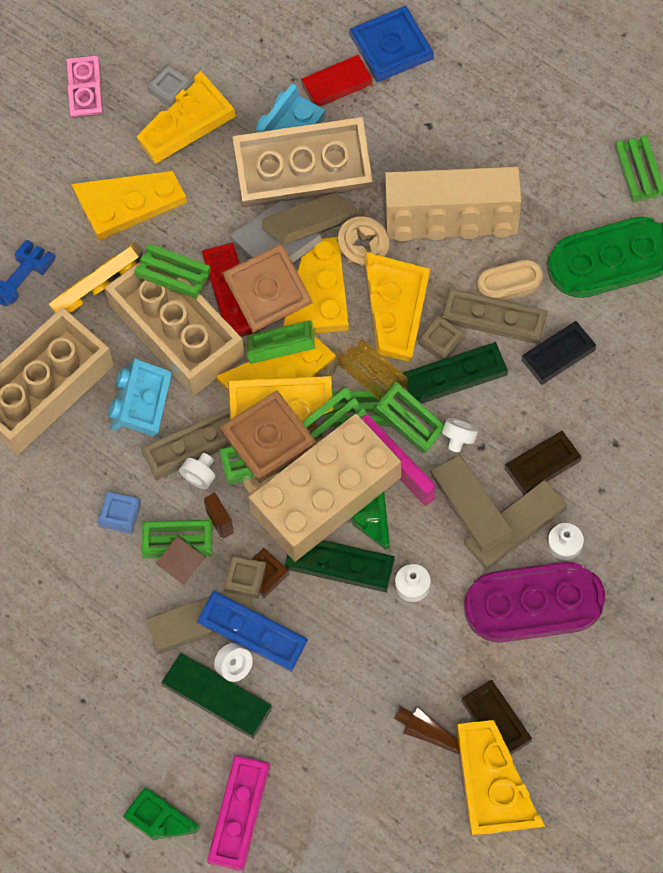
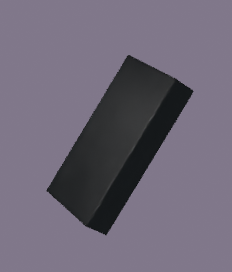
M575 321L523 354L521 361L538 382L543 385L594 352L596 344L579 323Z

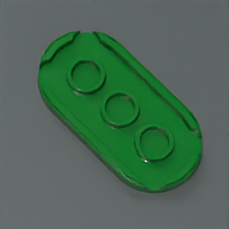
M634 217L561 239L554 246L548 260V275L551 282L559 291L566 295L586 298L662 276L663 223L655 222L653 218Z

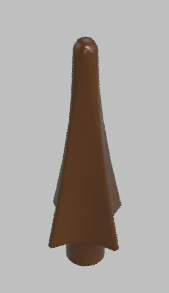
M401 706L394 719L406 726L403 734L427 741L460 755L458 739L437 724L419 707L412 713Z

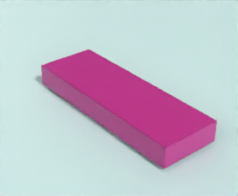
M369 415L362 417L361 419L402 462L400 480L425 506L430 504L435 499V484Z
M234 755L207 859L208 864L244 872L270 770V763Z

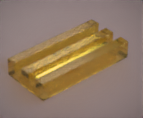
M363 339L358 342L356 349L353 346L350 347L347 355L341 353L337 356V364L379 401H381L380 398L389 389L385 390L374 380L380 381L386 388H389L394 382L399 383L403 388L408 386V378ZM355 360V361L358 362L363 368H365V369L367 370V373H368L369 375H367V374H366L361 368H359L353 361Z

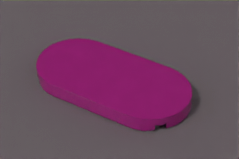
M561 562L496 571L482 575L470 587L464 600V615L474 633L491 642L502 643L575 633L589 628L598 620L605 603V590L602 581L594 572L592 573L585 568L586 566L575 562Z

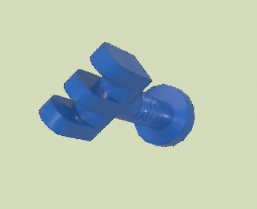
M25 240L15 252V259L21 264L6 282L0 281V304L8 306L9 303H15L19 297L16 290L32 270L43 275L54 262L55 254L48 251L43 256L44 248L36 246L33 249L34 243Z

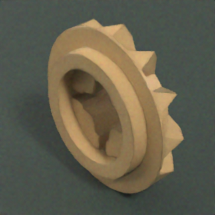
M364 216L347 220L341 226L336 240L339 243L340 253H343L348 258L349 263L355 262L360 264L361 267L365 266L364 257L366 252L385 257L389 249V237L385 228L376 220ZM358 236L362 240L372 239L367 249L363 246H353L357 242Z

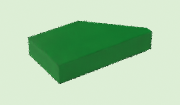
M382 492L352 517V524L384 550L390 549L385 493Z
M146 787L123 815L127 822L152 840L195 834L200 829L197 824Z

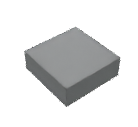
M167 65L147 86L148 93L171 107L176 102L175 96L182 89L186 91L192 85V81Z

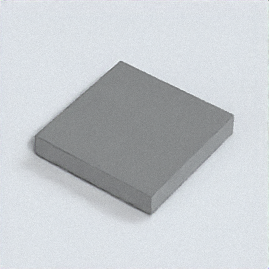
M283 200L279 201L231 234L232 242L249 259L281 244L262 229L263 218L285 211L291 207ZM317 232L283 246L293 263L312 250L322 240Z

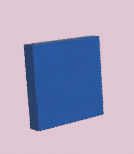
M407 6L350 28V36L377 83L434 59L433 50Z

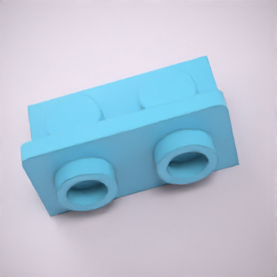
M292 83L286 91H281L278 94L272 110L268 115L264 114L258 121L256 131L264 132L318 124L326 117V111L299 96L298 86Z
M134 359L126 368L122 367L115 382V386L119 387L117 398L113 399L108 411V417L112 418L110 429L117 431L123 426L154 437L159 432L172 372Z

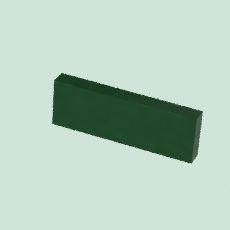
M493 342L401 373V380L405 390L423 404L507 376L508 369L497 343Z
M322 540L296 562L287 554L285 567L289 571L387 593L395 556Z
M182 653L179 654L161 682L162 686L252 739H254L272 710L270 704Z

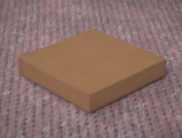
M279 244L222 273L253 334L313 303L283 244Z
M278 390L220 426L221 433L259 484L298 459L317 444L316 440Z

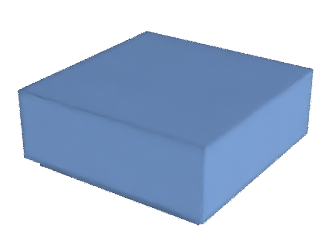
M107 491L98 519L99 527L132 534L141 507V499Z

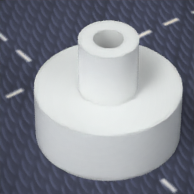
M447 418L442 433L450 438L447 448L454 452H460L463 443L474 444L479 429L466 421Z
M202 453L198 460L187 458L179 469L180 474L188 482L201 489H208L216 477L210 469L214 459L206 453Z
M558 524L549 533L548 549L559 560H572L582 550L583 534L573 524Z
M409 564L402 567L397 572L395 578V588L398 595L409 602H417L424 599L430 590V575L424 567L417 564Z
M229 643L218 650L214 666L217 673L226 680L236 682L243 679L249 673L252 667V656L241 645Z

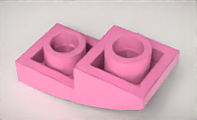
M90 56L67 59L70 116L79 117L103 114L99 57Z

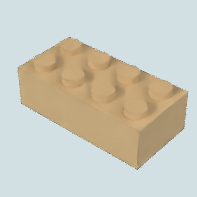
M363 117L232 136L243 207L326 195L335 192L366 189L372 186L373 180Z
M519 167L385 172L386 228L389 240L395 239L400 242H406L418 238L442 240L445 237L473 239L478 236L490 235L504 238L518 234L521 210Z
M140 261L105 287L109 306L160 362L172 372V375L192 396H195L212 383L217 375L226 372L245 357L243 339L201 294L195 299L136 277L135 269L137 265L140 266ZM150 266L148 267V270L154 271L156 273L191 285L185 279H182L180 277L176 278L174 276L168 275L164 271L158 270Z
M63 307L0 363V442L16 456L26 449L114 366L110 348Z
M355 413L248 497L250 513L291 559L296 562L401 478L402 462Z

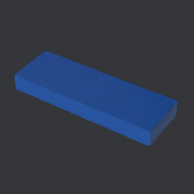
M214 590L197 620V624L241 645L245 649L290 672L295 667L308 641L307 638Z

